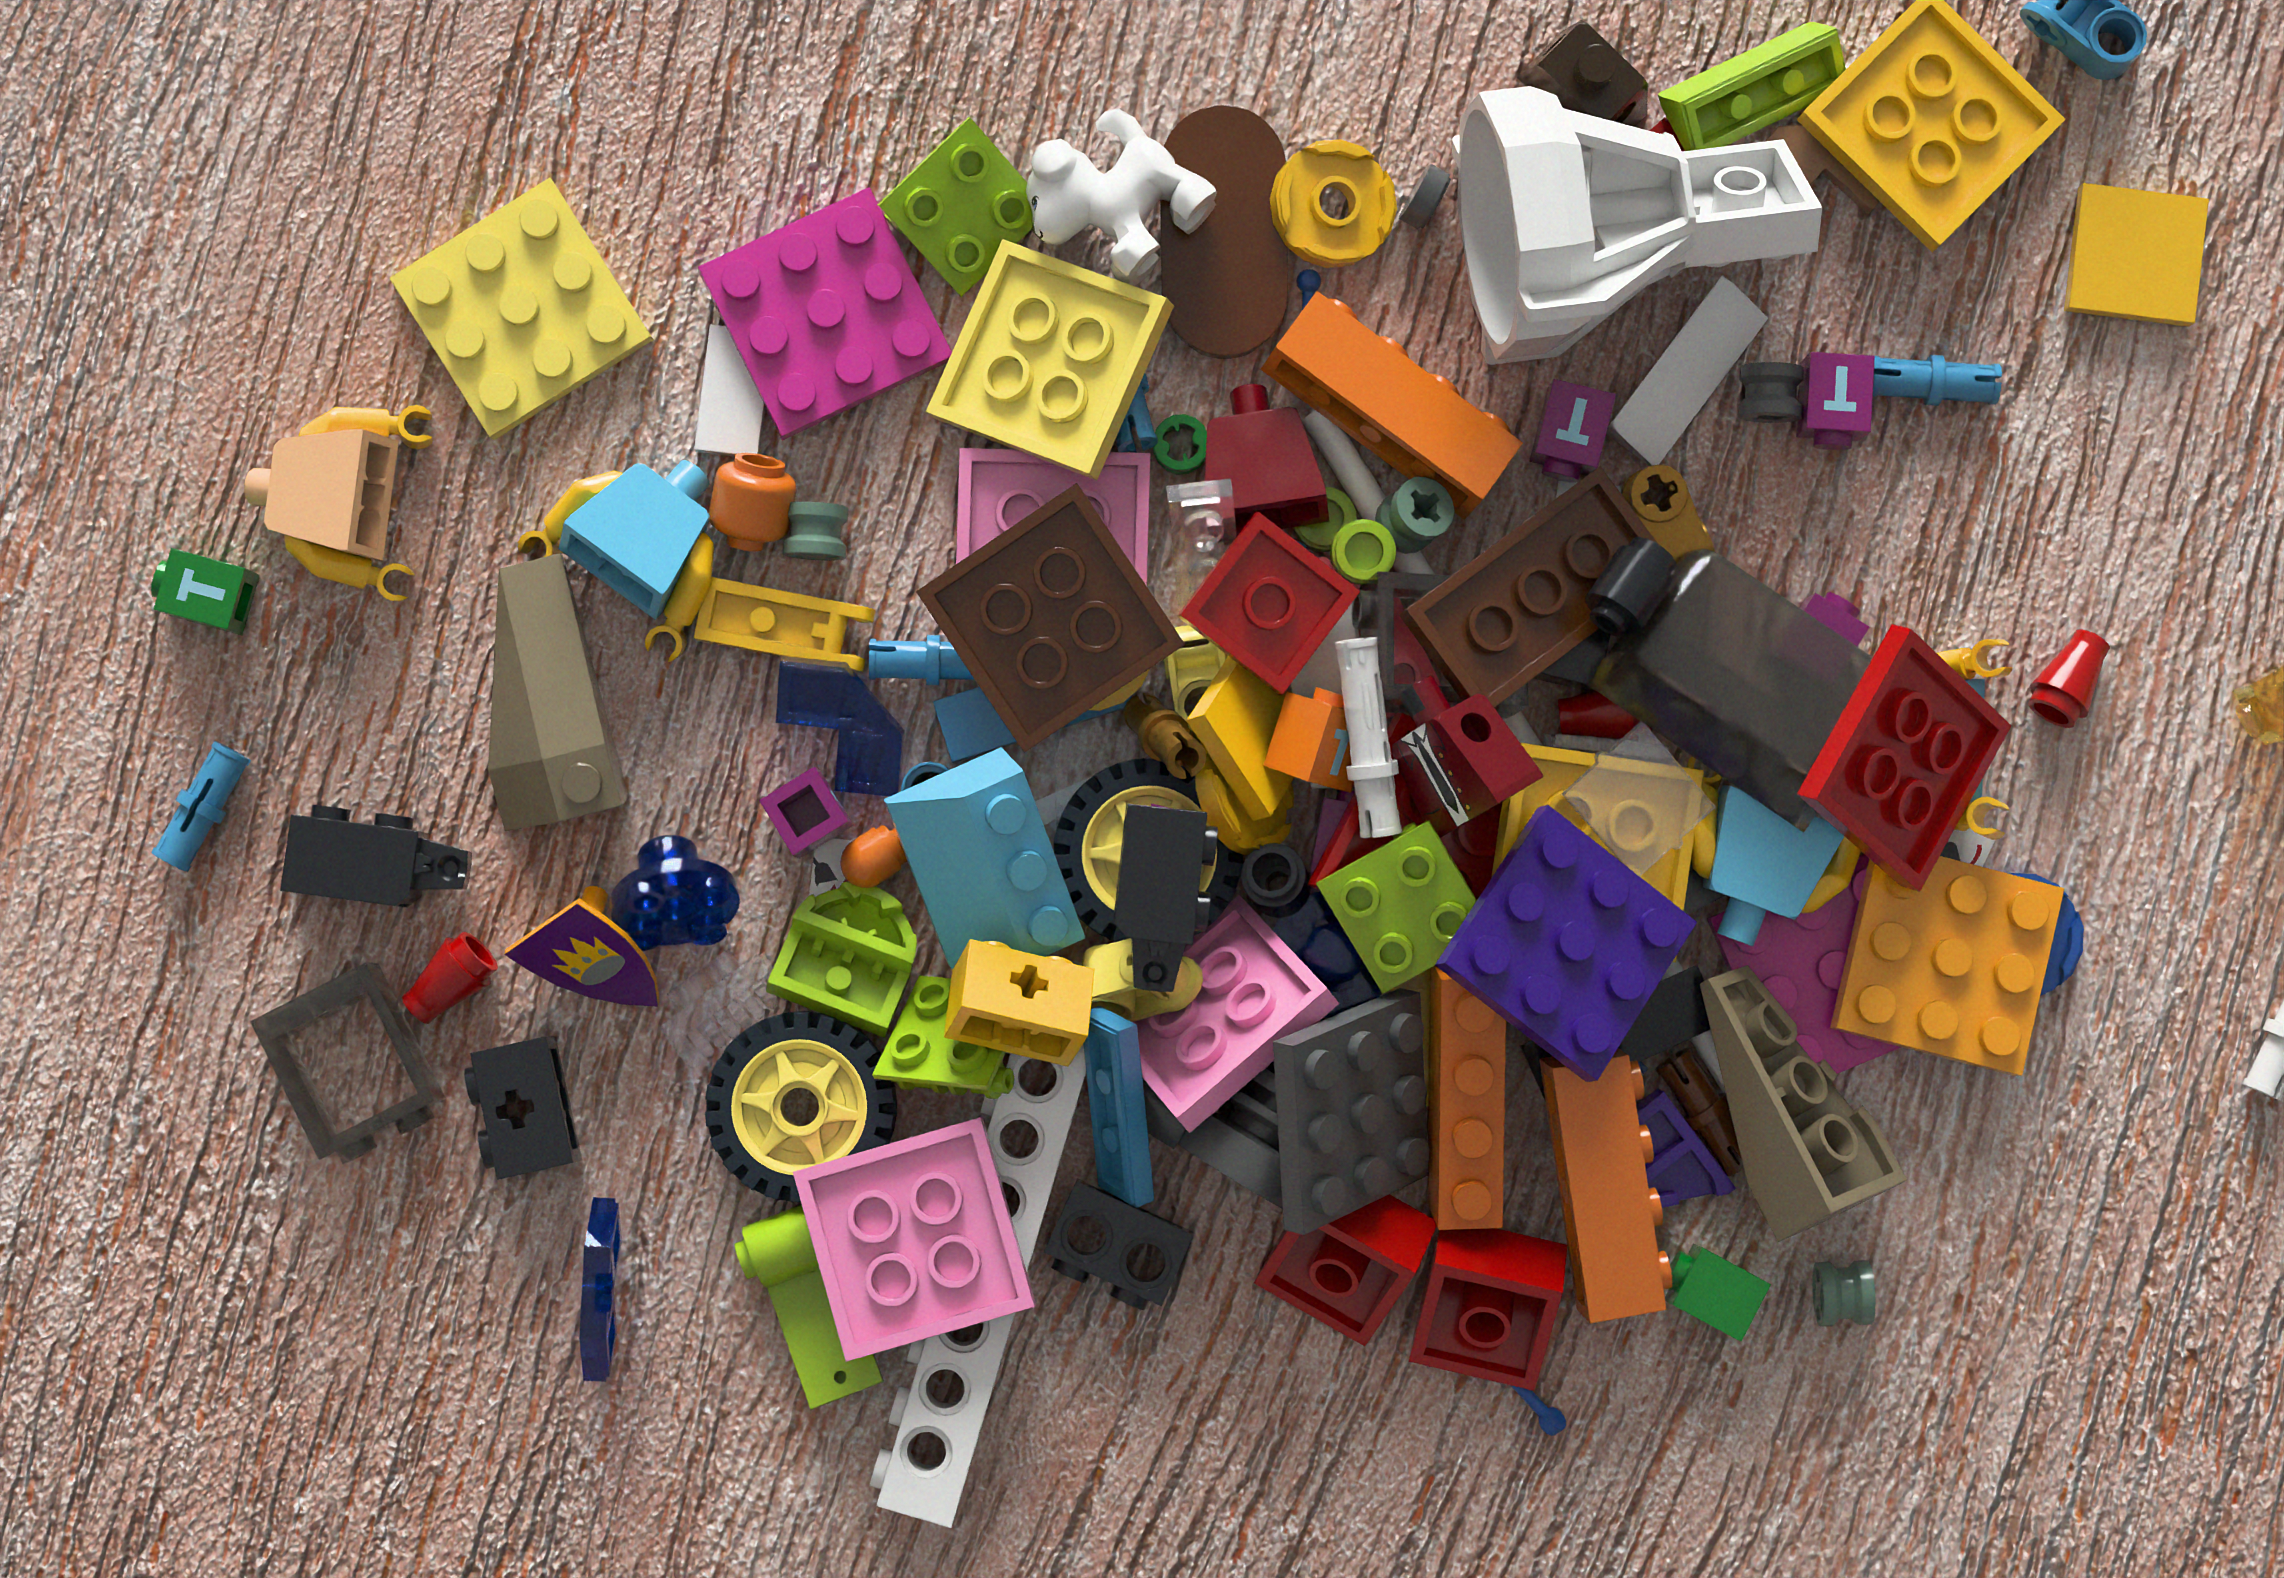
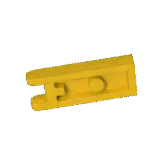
M712 577L711 586L699 609L694 639L850 671L864 672L866 659L857 655L841 654L848 619L861 623H873L876 610L869 607Z

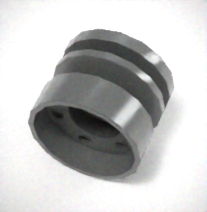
M1271 1062L1265 1070L1248 1082L1243 1092L1239 1090L1228 1100L1234 1105L1228 1117L1215 1112L1192 1132L1189 1133L1185 1130L1178 1141V1145L1247 1189L1283 1209L1274 1062Z

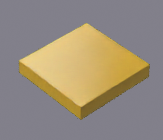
M2082 183L2078 187L2064 311L2186 327L2193 325L2196 318L2209 199Z
M1228 656L1186 721L1253 821L1270 817L1295 778L1294 776L1264 766L1286 691L1284 694L1278 695Z

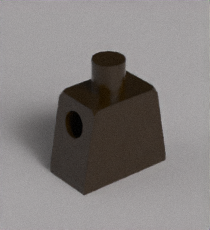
M1583 20L1561 31L1517 76L1526 87L1531 86L1557 95L1562 108L1632 127H1636L1647 115V81L1599 33Z

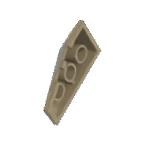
M563 553L499 569L488 772L505 831L569 820L622 806L629 799Z
M1748 965L1709 978L1700 984L1747 1183L1764 1219L1768 1222L1778 1242L1815 1227L1907 1181L1877 1122L1863 1105L1853 1110L1833 1086L1832 1082L1838 1076L1825 1059L1815 1063L1796 1040V1023Z

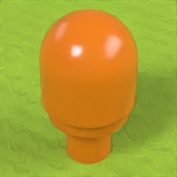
M881 825L876 829L872 827L850 842L842 852L840 866L844 877L851 884L861 888H871L900 871L901 865L907 862V858L895 828L889 831L884 825Z

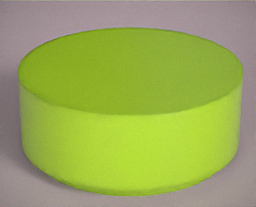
M1325 487L1330 522L1293 527L1299 541L1311 550L1330 552V546L1335 534L1346 524L1357 520L1356 510L1352 501L1345 493L1336 488Z
M1367 519L1355 520L1343 526L1335 534L1330 546V559L1335 571L1348 582L1364 585L1380 580L1390 571L1396 557V546L1390 532L1380 523Z

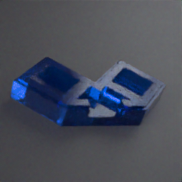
M783 656L779 665L775 723L839 729L834 791L887 797L899 793L905 730L847 662Z
M593 1197L584 1244L579 1334L583 1381L606 1382L611 1372L617 1337L614 1285L622 1245L619 1203H616V1198Z

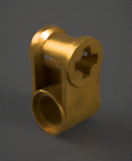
M1661 464L1648 466L1630 475L1623 484L1621 494L1657 543L1675 559L1677 570L1672 573L1674 583L1671 587L1716 570L1718 568V559L1712 540L1698 516L1682 475L1672 467ZM1647 478L1653 486L1664 485L1667 490V496L1659 501L1661 511H1659L1656 504L1644 505L1641 500L1640 494L1649 489Z

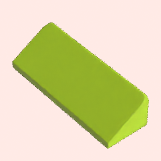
M1816 22L1803 24L1660 92L1658 97L1661 107L1684 150L1691 151L1727 146L1808 107L1846 70L1837 28Z

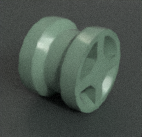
M1413 477L1400 485L1396 492L1390 494L1381 502L1376 511L1375 521L1383 525L1390 532L1395 542L1396 551L1404 554L1416 553L1427 547L1433 539L1447 531L1453 522L1455 510L1451 496L1440 483L1427 477Z
M791 502L788 511V518L791 523L790 536L783 541V556L822 561L846 559V545L841 540V527L848 522L849 508L843 505L823 502Z
M1868 1260L1853 1261L1849 1267L1836 1268L1831 1262H1815L1812 1275L1814 1312L1818 1326H1834L1839 1319H1852L1858 1325H1872L1875 1318L1876 1298L1874 1276L1870 1262Z

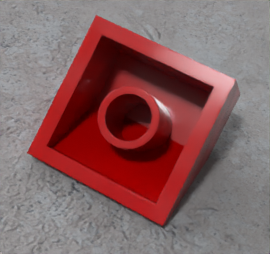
M1389 1194L1305 1235L1283 1229L1259 1271L1254 1284L1359 1344L1366 1346L1416 1274L1437 1226L1434 1219Z
M1497 1228L1438 1230L1428 1265L1408 1362L1534 1391L1563 1294L1568 1245Z

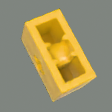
M970 939L952 970L944 1038L1069 1067L1088 1037L1095 969L1073 964L1070 960L1059 956L1043 957L1014 950L1008 945L997 941L981 942Z

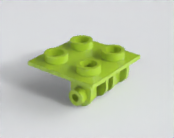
M970 117L959 125L877 204L885 213L884 217L898 233H903L960 297L988 272L1002 239L1017 244L1032 229L1033 225L1032 209L1026 194L1027 181Z
M1429 820L1418 827L1415 823L1401 828V833L1392 835L1394 840L1316 883L1382 994L1434 967L1477 901Z
M919 975L872 1074L874 1079L890 1080L891 1082L898 1083L902 1090L909 1091L917 1087L933 1089L935 1093L946 1094L950 1091L953 1095L962 1096L969 1088L971 1093L984 1094L988 1099H998L1002 1093L1009 1094L1014 1085V1073L1011 1068H1005L1002 1062L1006 1052L944 1038L951 978Z

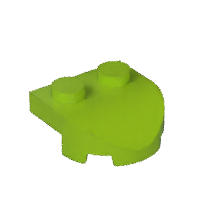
M843 882L838 889L824 892L816 897L814 894H811L801 903L792 918L791 929L767 981L766 992L816 1012L835 1017L840 1021L885 1038L909 982L917 948L916 933L913 934L910 923L903 914L902 904L891 894L876 886L861 888L850 882Z

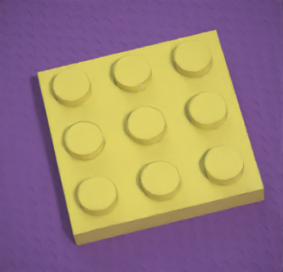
M551 177L390 277L396 290L492 440H496L654 340Z
M1002 239L926 412L936 420L1098 480L1174 305L1161 295Z

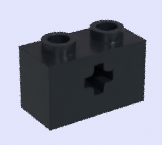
M544 1036L470 1053L473 1067L465 1068L464 1071L467 1093L473 1106L481 1104L486 1130L478 1132L479 1149L486 1169L495 1168L497 1180L582 1161L556 1036ZM515 1090H518L521 1100L532 1099L534 1104V1112L528 1113L524 1117L525 1127H523L519 1117L509 1118L507 1114V1105L516 1102Z

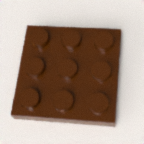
M1078 483L916 591L1024 753L1186 645Z

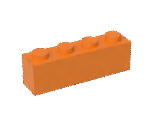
M1316 291L1260 369L1408 479L1427 477L1436 480L1446 488L1451 496L1455 510L1454 513L1464 520L1485 498L1523 444L1522 441L1511 434L1510 428L1502 419L1494 414L1478 410L1460 396L1458 389L1449 380L1440 375L1430 374L1409 359L1408 353L1399 343L1388 337H1379L1358 321L1356 314L1350 307L1339 300L1328 299L1318 291Z
M1437 966L1430 968L1428 1145L1430 1155L1428 1161L1427 1204L1438 1230L1503 1228L1506 1020Z
M1618 1048L1598 1081L1585 1082L1553 1056L1540 1058L1576 1308L1590 1324L1666 1310L1664 1290L1672 1288V1273L1666 1252L1664 1250L1658 1251L1654 1227L1662 1226L1663 1212L1656 1188H1648L1645 1164L1653 1162L1654 1152L1649 1129L1646 1124L1639 1125L1636 1100L1644 1098V1083L1640 1066L1637 1061L1630 1062L1629 1055Z

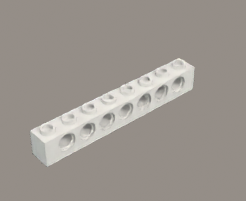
M1084 1045L1081 1046L1069 1067L1051 1063L1056 1070L1057 1080L1054 1088L1044 1095H1033L1027 1092L1020 1082L1021 1068L1025 1062L1032 1058L1006 1052L1005 1054L1010 1055L1006 1068H1011L1014 1073L1013 1088L1009 1094L1002 1093L998 1099L984 1097L980 1113L992 1116L987 1134L1000 1180L1012 1185L1020 1197L1019 1209L1011 1218L1027 1272L1086 1076ZM1024 1120L1034 1126L1038 1134V1145L1034 1152L1027 1156L1018 1157L1010 1154L1004 1148L1002 1132L1004 1127L1011 1121ZM1015 1313L983 1322L981 1335L972 1341H960L954 1338L950 1332L911 1343L907 1361L918 1364L911 1389L899 1386L888 1424L899 1426L900 1428L893 1451L881 1448L875 1464L870 1486L881 1489L876 1506L948 1528L952 1527ZM943 1369L956 1372L963 1380L964 1395L953 1403H942L936 1400L930 1393L928 1384L929 1378L934 1372ZM922 1432H931L938 1435L945 1444V1458L934 1465H924L918 1462L911 1453V1439Z

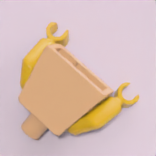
M419 405L407 407L399 416H389V411L386 409L335 407L302 427L297 437L279 439L274 445L271 469L253 468L247 474L244 483L245 497L253 506L266 507L264 516L266 529L284 534L286 550L316 577L359 589H364L366 584L376 586L379 593L390 601L406 600L409 597L390 593L386 589L385 579L394 570H400L415 576L414 572L409 567L396 563L386 565L384 568L372 566L371 560H383L399 443L398 440L388 438V436L399 435L402 442L409 448L424 449L432 444V436H414L409 434L405 428L408 422L414 419L432 420V414L425 407Z

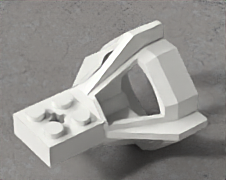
M1531 86L1479 92L1460 117L1459 135L1452 138V155L1458 166L1457 206L1472 305L1482 326L1481 352L1485 362L1489 365L1559 357L1647 285L1669 275L1673 278L1685 268L1697 266L1722 267L1730 262L1762 258L1780 260L1789 258L1794 254L1818 252L1822 206L1784 139L1681 151L1672 134L1666 132L1659 134L1564 109L1557 95Z

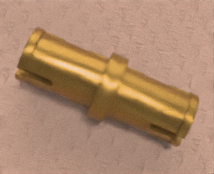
M1143 693V700L1148 705H1145L1138 695L1132 696L1123 709V719L1125 724L1138 735V741L1143 751L1151 759L1162 761L1174 777L1186 779L1185 771L1181 766H1184L1192 777L1197 775L1203 769L1206 762V751L1190 734L1188 723L1177 712L1165 709L1160 700L1153 694Z

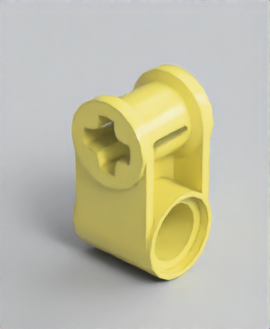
M1189 625L1175 627L1186 645L1163 659L1166 679L1170 681L1174 711L1185 721L1188 718L1185 712L1188 700L1195 695L1204 694L1228 655ZM1189 726L1190 734H1191L1197 741H1199V739L1197 738V736L1195 735V733L1193 732V730H1192L1191 727Z
M1131 938L1111 944L1092 946L1083 953L1082 966L1095 969L1091 1009L1101 1006L1131 1022L1166 1012L1179 1011L1187 1007L1198 995L1203 982V973L1200 966L1194 960L1182 956L1173 992H1158L1134 988Z

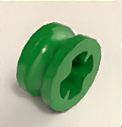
M1186 414L1172 415L1164 419L1156 428L1155 434L1157 435L1158 442L1153 447V454L1158 464L1167 472L1176 475L1190 474L1198 470L1206 461L1207 430L1195 417ZM1184 428L1194 433L1192 445L1198 449V452L1190 459L1184 453L1183 461H1177L1169 457L1170 444L1164 438L1173 430L1176 436H1179V429Z

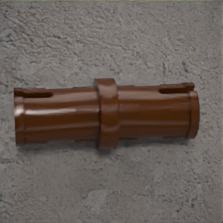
M1690 1047L1684 1048L1675 1053L1677 1057L1675 1060L1687 1078H1683L1670 1057L1660 1063L1655 1070L1658 1075H1661L1687 1114L1684 1117L1693 1131L1697 1130L1725 1174L1727 1176L1734 1175L1741 1171L1738 1166L1740 1162L1729 1146H1733L1740 1158L1741 1154L1726 1093L1717 1092L1694 1057L1692 1049Z

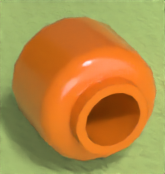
M738 453L735 455L734 461L725 463L717 469L709 508V522L719 532L727 535L726 544L744 551H762L764 543L778 541L788 534L791 524L788 518L790 503L795 502L797 488L794 478L784 471L785 463L781 460L756 453Z

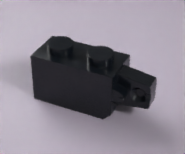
M1126 803L1113 921L1126 938H1131L1134 988L1158 992H1173L1185 945H1193L1194 931L1206 932L1210 892L1199 891L1201 866H1214L1218 827L1206 826L1207 812Z
M312 805L310 817L291 814L280 891L407 908L422 897V890H466L468 887L472 852L430 840L429 833L412 830L414 818L375 813L374 825L349 822L351 810L321 805Z

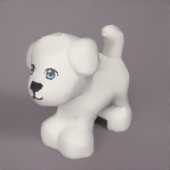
M1120 109L1105 111L1095 122L1098 131L1110 132L1119 136L1124 146L1120 158L1106 174L1098 172L1084 153L1073 149L1062 139L1046 141L1036 149L1032 157L1031 164L1033 170L1028 178L1026 194L1033 214L1032 231L1044 243L1060 245L1089 225L1097 226L1116 243L1110 253L1112 261L1110 267L1114 276L1121 282L1136 286L1151 273L1160 259L1155 252L1160 248V245L1144 227L1158 200L1170 201V214L1174 224L1187 234H1190L1214 210L1216 206L1214 200L1217 191L1206 179L1175 164L1172 155L1157 141L1148 138L1133 116Z

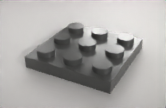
M1399 988L1273 1041L1284 1230L1305 1235L1429 1176L1428 1161L1430 1150L1427 1143L1425 1101L1427 1089L1424 1080L1423 1060L1424 1027L1421 1018L1420 992Z

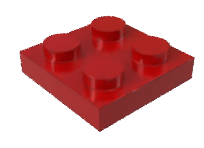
M1256 512L1181 609L1177 617L1278 695H1282L1360 593V590L1264 515Z

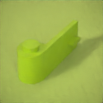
M802 1204L743 1226L742 1234L744 1240L734 1244L739 1263L747 1279L758 1276L762 1285L768 1289L810 1409H816L883 1383L884 1380L874 1354L847 1362L845 1360Z

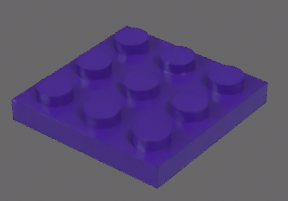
M1545 805L1536 809L1435 966L1585 1082L1598 1081L1697 921L1549 805Z

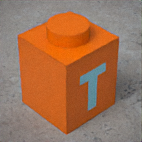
M1319 687L1315 688L1313 698L1287 691L1264 766L1311 783L1351 793L1354 781L1348 780L1346 766L1352 765L1343 695Z

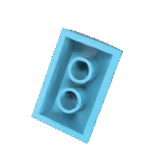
M1002 747L884 799L944 956L951 969L956 965L970 939L981 942L997 941L1008 945L1011 949L1045 957L1086 938L1025 773Z

